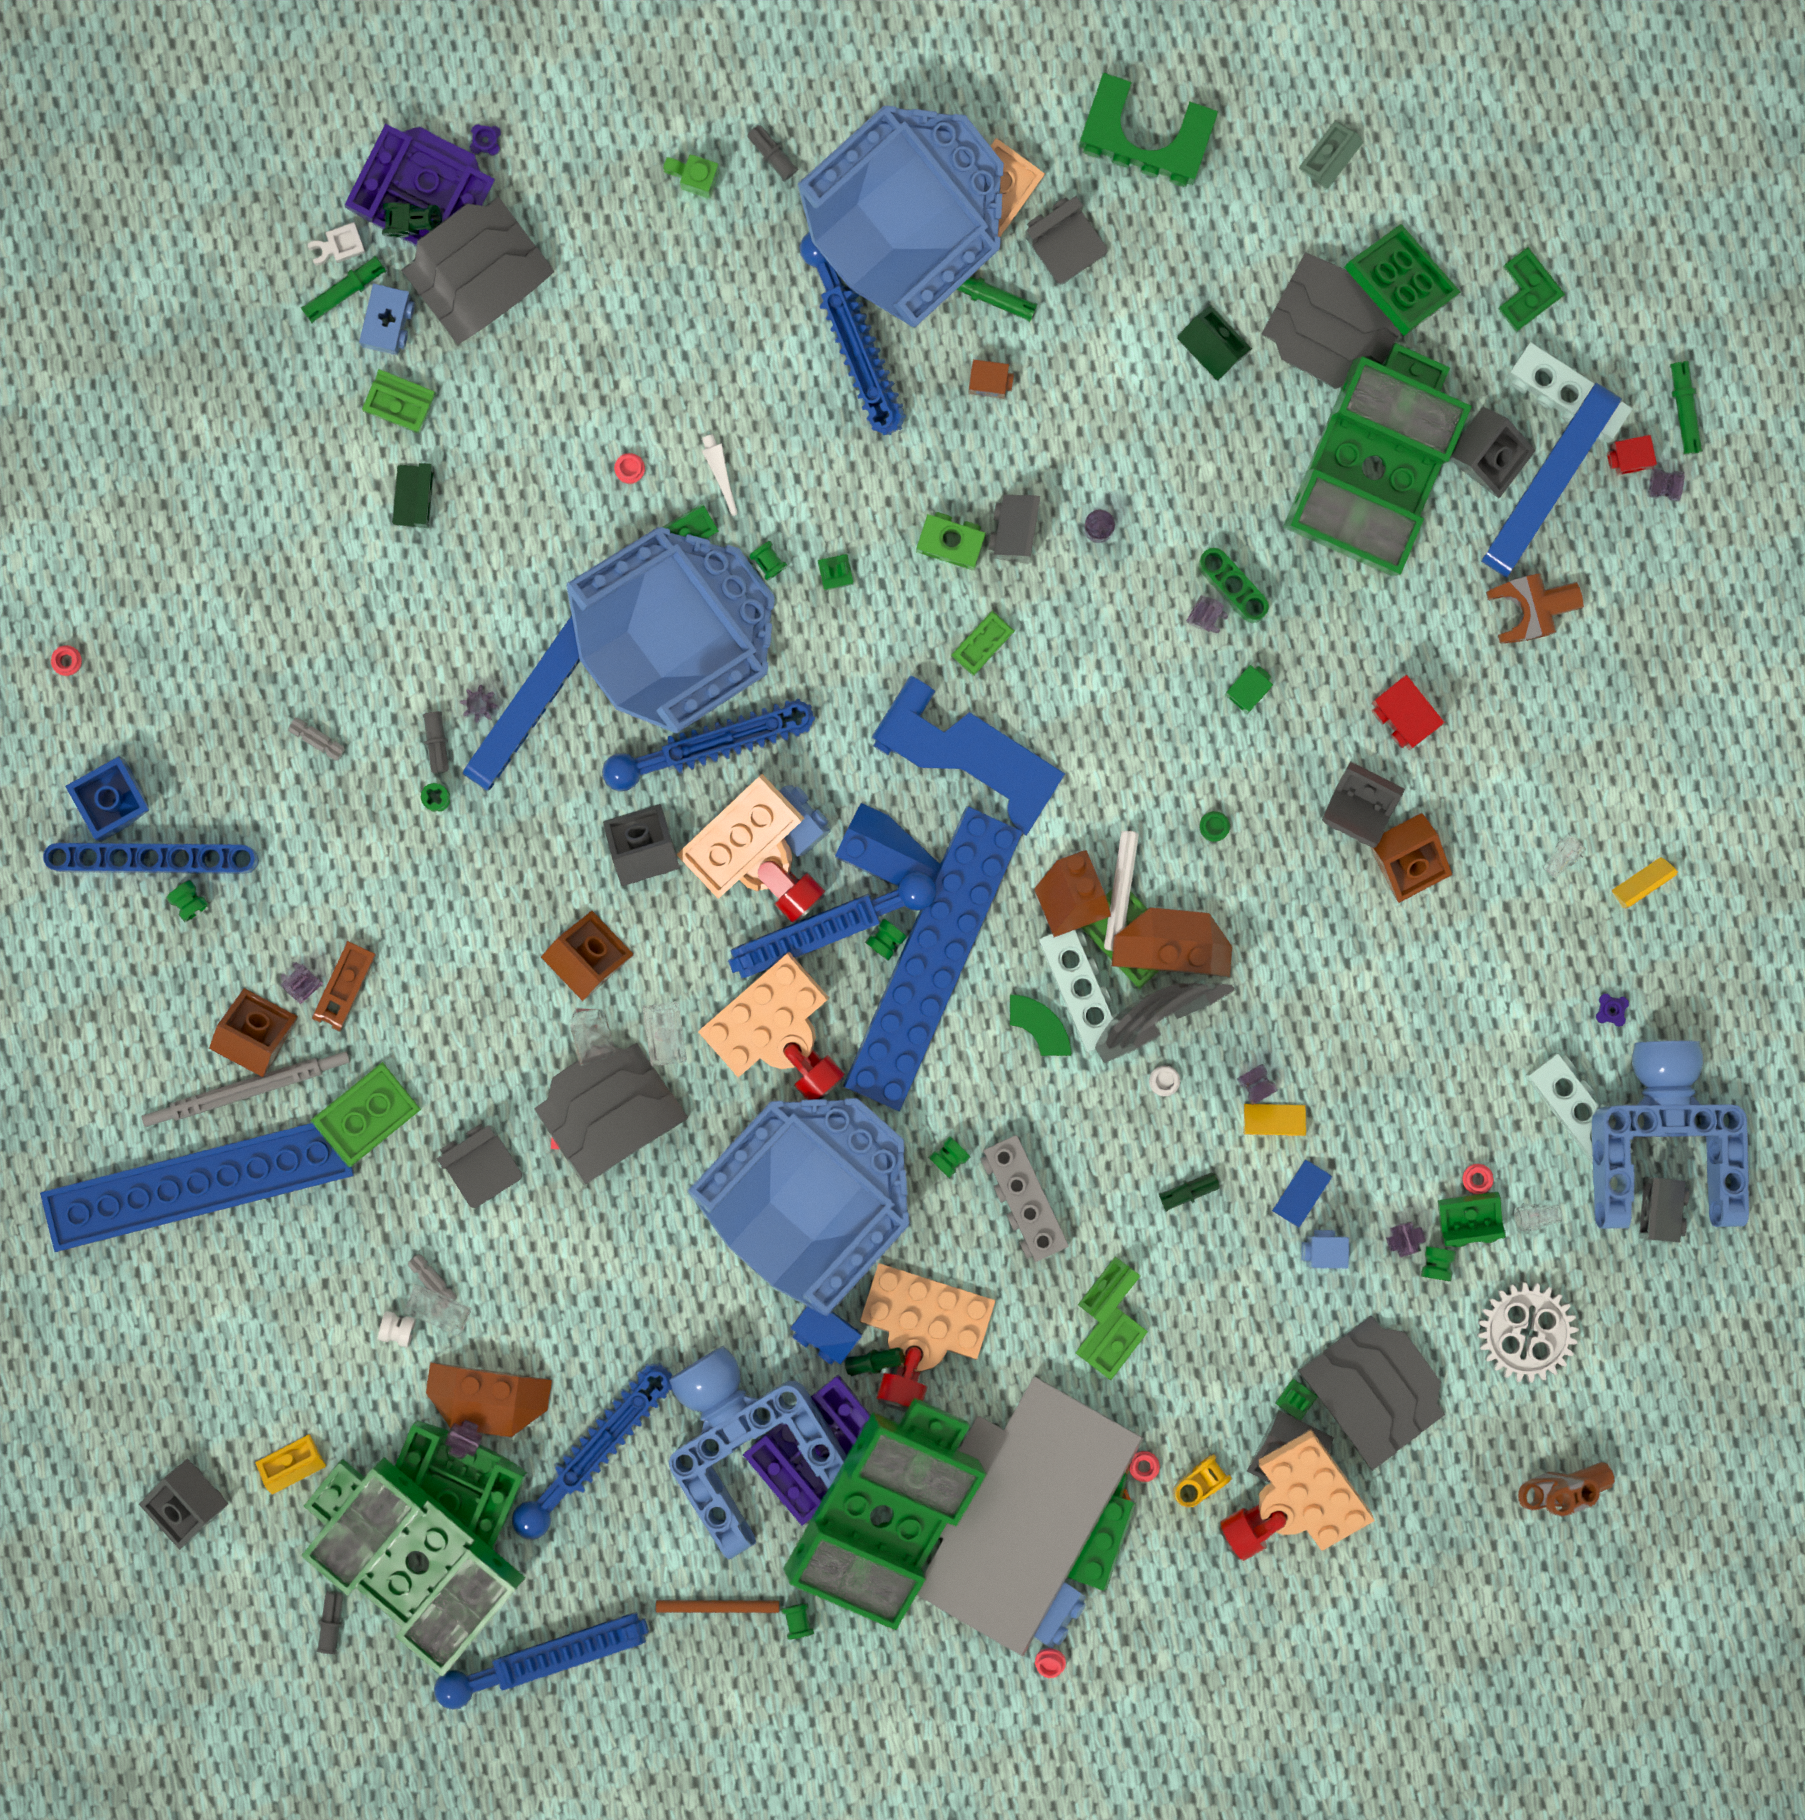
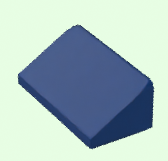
M1305 1159L1272 1211L1299 1228L1332 1176Z

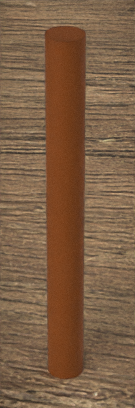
M656 1600V1613H779V1600Z

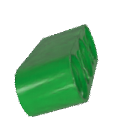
M1215 547L1205 550L1198 563L1202 575L1242 619L1249 623L1261 621L1269 608L1265 596L1225 552ZM1208 556L1219 558L1221 561L1220 569L1209 570L1205 565V558ZM1230 578L1239 580L1242 587L1241 591L1238 593L1229 592L1225 586L1226 580ZM1257 601L1262 606V613L1257 616L1250 615L1246 610V603Z

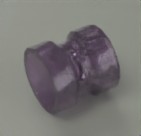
M1653 467L1649 480L1648 497L1659 498L1665 496L1671 501L1679 502L1683 492L1684 472L1673 471L1672 473H1667L1664 469Z
M1101 509L1089 513L1084 524L1086 537L1094 543H1104L1109 540L1115 528L1113 516L1106 510Z
M1264 1064L1237 1078L1240 1086L1246 1088L1248 1092L1247 1098L1251 1105L1278 1091L1275 1083L1268 1079V1071ZM1262 1078L1264 1079V1081L1250 1088V1085H1252L1253 1083L1259 1081Z

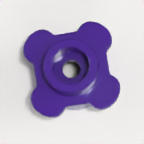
M480 124L474 125L471 129L473 134V143L470 144L471 152L474 154L485 152L491 156L497 155L500 151L498 146V137L501 135L500 128L495 125L492 127L481 126ZM487 137L488 142H483V138Z
M1609 994L1601 995L1599 997L1600 1006L1599 1012L1596 1014V1020L1601 1024L1609 1022L1614 1023L1617 1027L1623 1026L1626 1023V1018L1624 1017L1625 1009L1629 1006L1627 998H1613ZM1611 1007L1615 1008L1614 1013L1610 1012Z

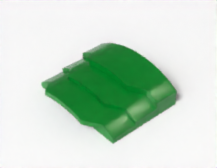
M416 1421L412 1424L395 1464L400 1471L492 1549H494L513 1503L516 1501L528 1472L512 1461L477 1442L421 1421Z

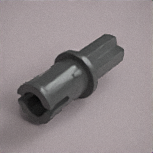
M761 125L754 127L748 133V139L763 155L764 158L762 160L764 162L768 161L784 182L798 171V168L794 166L781 150L783 146L781 144L777 145Z
M442 712L424 713L423 718L427 741H424V745L428 747L431 772H447L449 770L446 751L448 738L444 736Z
M327 1591L325 1594L322 1620H318V1624H321L317 1648L319 1653H337L339 1627L343 1626L340 1619L344 1595L341 1592Z

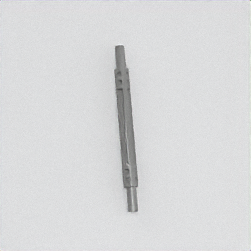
M347 1051L320 1060L316 1057L266 1073L263 1077L256 1076L170 1103L168 1108L142 1115V1121L144 1126L148 1127L173 1118L175 1121L320 1076L322 1071L351 1063Z

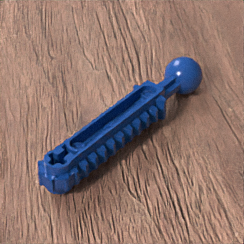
M808 232L800 243V256L808 265L817 268L826 292L821 294L823 303L819 307L828 311L826 320L833 323L830 330L837 333L838 337L835 339V342L841 343L842 348L839 352L840 354H845L847 358L844 361V365H850L851 371L848 374L856 380L853 387L860 390L857 397L865 402L862 409L869 412V416L866 419L870 421L871 429L883 435H891V433L902 429L906 415L902 409L904 407L903 404H898L896 398L899 396L898 392L892 391L891 387L894 385V382L888 381L887 376L890 372L883 369L882 365L885 363V359H879L878 353L881 349L873 344L876 337L869 334L872 327L864 322L867 315L860 312L863 303L856 302L859 294L852 291L848 286H843L840 276L813 244L810 232ZM887 412H889V416L886 418L885 422L883 417H886L888 415Z
M800 699L791 702L785 701V706L782 710L777 704L774 705L772 713H769L766 708H762V716L758 717L754 712H750V719L745 720L740 715L737 724H734L731 719H727V726L724 728L717 722L715 723L714 731H710L707 726H704L703 734L701 735L696 730H692L691 738H687L682 732L678 742L672 736H668V745L662 746L663 750L634 758L630 754L616 753L605 761L602 768L603 779L606 785L613 790L628 791L639 782L641 775L667 767L669 770L676 769L679 774H683L684 765H688L691 770H694L695 762L697 761L703 767L706 766L707 758H711L714 763H717L718 755L722 754L726 759H729L730 751L734 750L739 756L741 755L742 747H746L749 752H752L753 744L757 743L762 749L765 747V740L768 739L775 745L777 736H781L784 741H788V733L795 735L797 738L805 732L809 733L813 722H815V717L811 710L812 706L800 701ZM795 710L798 711L799 715L805 714L806 717L802 718V724L796 725L795 721L786 722V728H783L780 716H783L784 720L789 719Z
M909 873L903 877L898 889L875 899H871L870 894H866L734 947L730 950L732 958L728 960V963L733 973L739 971L741 978L749 977L771 968L788 952L796 958L876 926L881 922L879 916L904 906L915 911L925 910L932 905L936 898V884L925 873Z
M662 1363L645 1364V1367L637 1372L638 1381L630 1380L628 1382L631 1389L629 1391L624 1389L620 1391L623 1398L621 1400L615 1398L612 1400L614 1408L604 1409L606 1417L604 1419L596 1418L598 1426L596 1428L591 1426L587 1428L590 1435L588 1437L582 1435L579 1437L580 1447L576 1445L571 1446L572 1456L563 1455L564 1465L557 1462L554 1464L557 1471L554 1475V1481L536 1501H526L516 1507L512 1514L511 1522L513 1529L519 1536L531 1540L543 1536L550 1527V1512L567 1493L571 1495L575 1490L584 1493L585 1488L582 1482L585 1480L592 1483L593 1478L590 1473L592 1471L599 1473L601 1469L598 1464L600 1462L606 1464L609 1462L607 1457L609 1452L612 1454L617 1453L615 1445L617 1443L621 1445L626 1443L623 1436L625 1434L630 1436L634 1434L631 1428L633 1424L639 1427L642 1425L639 1419L641 1415L650 1416L649 1406L657 1408L658 1403L656 1399H665L667 1397L666 1394L669 1390H672L671 1382L669 1381L672 1373ZM660 1375L661 1386H651L648 1390L650 1396L647 1398L646 1393L642 1389L646 1390L649 1387L650 1382L648 1378L650 1376L656 1378Z
M637 1612L496 1658L492 1661L494 1667L470 1675L457 1670L447 1671L443 1677L440 1675L436 1680L434 1695L438 1703L444 1708L451 1710L460 1709L468 1704L472 1694L496 1685H500L501 1691L644 1644L646 1643L644 1634L649 1633L645 1618L639 1620Z

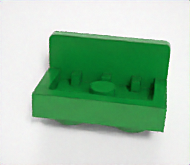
M1499 1192L1437 1200L1440 1232L1445 1246L1463 1247L1468 1243H1492L1498 1239L1506 1238Z

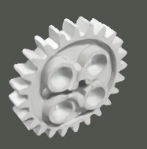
M1522 1282L1521 1289L1518 1291L1511 1284L1509 1285V1295L1499 1290L1498 1294L1501 1300L1489 1299L1490 1304L1493 1306L1492 1310L1482 1309V1312L1488 1318L1487 1320L1478 1321L1479 1325L1485 1327V1331L1478 1333L1477 1337L1486 1338V1342L1479 1346L1481 1350L1489 1349L1490 1353L1485 1357V1360H1496L1493 1367L1495 1371L1505 1367L1504 1377L1508 1378L1515 1372V1379L1520 1382L1523 1375L1526 1374L1528 1382L1533 1383L1535 1374H1538L1540 1379L1544 1381L1546 1380L1545 1371L1549 1370L1553 1375L1557 1374L1555 1368L1557 1363L1564 1367L1567 1366L1562 1358L1564 1354L1568 1356L1574 1355L1568 1349V1345L1578 1343L1575 1339L1570 1338V1334L1577 1332L1578 1328L1569 1326V1322L1573 1321L1576 1316L1565 1314L1570 1308V1304L1559 1305L1562 1298L1561 1294H1557L1553 1298L1550 1297L1552 1288L1547 1287L1540 1293V1285L1535 1283L1532 1290L1529 1291L1527 1283ZM1517 1305L1522 1309L1523 1317L1519 1322L1512 1323L1508 1318V1311L1511 1307ZM1531 1305H1534L1535 1311L1532 1316L1530 1329L1535 1331L1534 1337H1528L1526 1357L1522 1360L1520 1354L1525 1343V1336L1520 1334L1522 1328L1528 1327L1529 1308ZM1543 1312H1549L1553 1317V1323L1547 1329H1542L1538 1323V1318ZM1508 1336H1513L1517 1341V1347L1511 1353H1506L1502 1348V1342ZM1538 1342H1543L1547 1347L1546 1356L1542 1359H1536L1532 1353L1533 1346Z

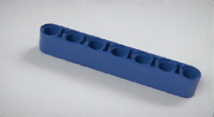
M1597 382L1594 384L1489 547L1490 549L1481 560L1482 563L1504 577H1508L1622 400L1621 397Z
M572 615L463 771L464 776L486 791L493 787V780L496 777H500L512 760L510 758L512 753H516L529 735L527 733L531 727H535L547 710L545 708L547 703H551L564 685L562 683L566 677H570L580 662Z
M54 843L49 845L43 854L44 863L51 870L86 873L247 874L256 869L259 861L257 853L252 848L246 845ZM62 849L66 853V861L64 864L56 866L53 863V855L56 851ZM89 850H94L97 854V860L92 866H86L83 861L84 854ZM124 850L128 856L127 862L123 866L118 867L114 863V855L116 852ZM155 850L158 854V862L154 866L148 867L145 864L144 857L147 852ZM180 851H187L189 854L188 863L183 867H178L175 863L176 854ZM211 851H217L220 856L219 863L215 867H208L205 862L206 855ZM242 851H247L250 854V863L246 867L240 868L236 864V856Z

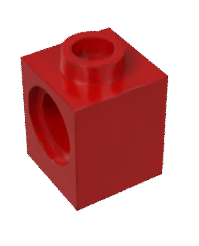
M1651 435L1616 441L1611 445V451L1607 452L1609 466L1611 469L1616 470L1617 476L1653 469L1657 465Z

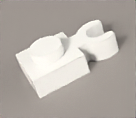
M354 222L326 232L327 242L323 243L322 241L315 240L307 245L310 251L316 248L322 249V255L319 258L313 259L316 266L325 264L329 257L333 255L336 262L339 263L366 253Z

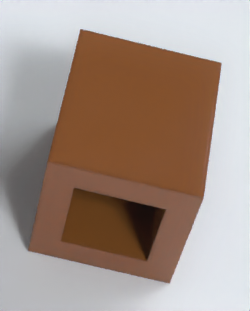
M973 359L968 394L1005 399V391L1012 392L1014 373H1008L1009 364Z

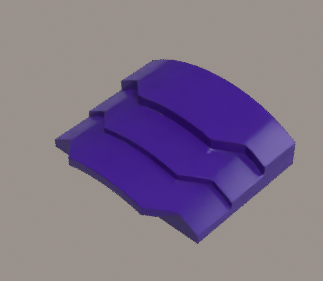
M385 123L344 205L346 209L381 229H385L386 211L383 210L384 203H404L420 208L437 205L442 213L443 222L466 203L483 205L495 179L480 171L475 154L438 137L419 126L406 131H400ZM428 229L420 230L419 235H409V237L401 239L417 246V240L430 231Z
M838 1374L815 1392L811 1398L848 1456L871 1414ZM782 1422L746 1450L743 1456L799 1524L803 1526L813 1517L828 1488L822 1478L816 1476L798 1448L799 1442L787 1423L783 1424ZM818 1444L815 1446L816 1453L820 1457L826 1458L830 1456L829 1449L825 1445Z

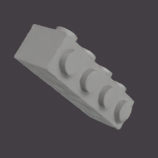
M1012 1136L983 1150L985 1156L980 1158L987 1175L992 1173L995 1175L998 1184L993 1186L1000 1202L1007 1201L1011 1212L1006 1215L1013 1230L1020 1229L1024 1240L1019 1243L1026 1258L1033 1257L1034 1261L1037 1262L1069 1247L1018 1136Z

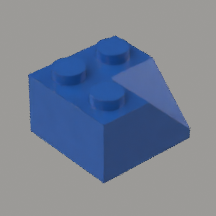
M120 756L65 786L93 838L99 842L126 829L149 811L139 783L126 760Z
M806 1306L790 1328L795 1332L792 1338L806 1348L809 1344L819 1348L820 1351L817 1355L830 1365L835 1361L841 1364L863 1335L833 1311L828 1316H825Z

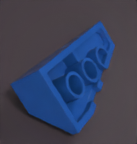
M863 803L858 807L835 855L836 859L899 887L903 877L913 872L925 873L934 880L940 863L889 815Z

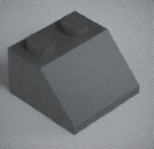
M1482 407L1459 437L1450 459L1461 471L1497 498H1500L1536 450L1508 418L1486 407Z
M1003 495L1002 503L996 502L993 520L999 521L997 533L991 532L988 550L994 551V559L1029 564L1040 496Z
M661 804L603 821L612 861L621 886L637 883L641 880L680 869Z
M1644 1177L1639 1239L1680 1242L1681 1236L1685 1237L1687 1220L1682 1218L1683 1206H1687L1689 1202V1188L1685 1187V1181Z
M1278 1410L1268 1426L1247 1472L1271 1483L1260 1468L1259 1459L1310 1430L1313 1431L1329 1453L1334 1437Z
M188 1458L164 1477L139 1503V1506L179 1550L228 1505L222 1494L202 1475L200 1469L194 1466Z

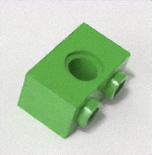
M935 512L934 516L927 514L916 553L974 571L986 534L980 531L981 526L964 521L963 525L951 522V516L940 512ZM953 532L959 535L961 541L956 547H948L944 544L943 537L947 533Z

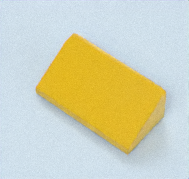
M1660 857L1612 889V893L1621 906L1626 909L1675 877L1678 871L1664 858Z
M1244 1104L1243 1135L1306 1136L1305 1105Z
M310 1434L255 1462L265 1488L272 1495L326 1467Z

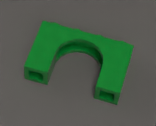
M1103 72L1079 142V147L1084 148L1083 153L1094 158H1100L1101 155L1113 158L1112 163L1125 168H1129L1130 164L1140 167V172L1147 176L1158 177V174L1170 177L1169 182L1180 187H1186L1187 184L1194 185L1218 111L1189 102L1180 131L1172 143L1158 150L1138 148L1125 137L1121 127V115L1132 82Z

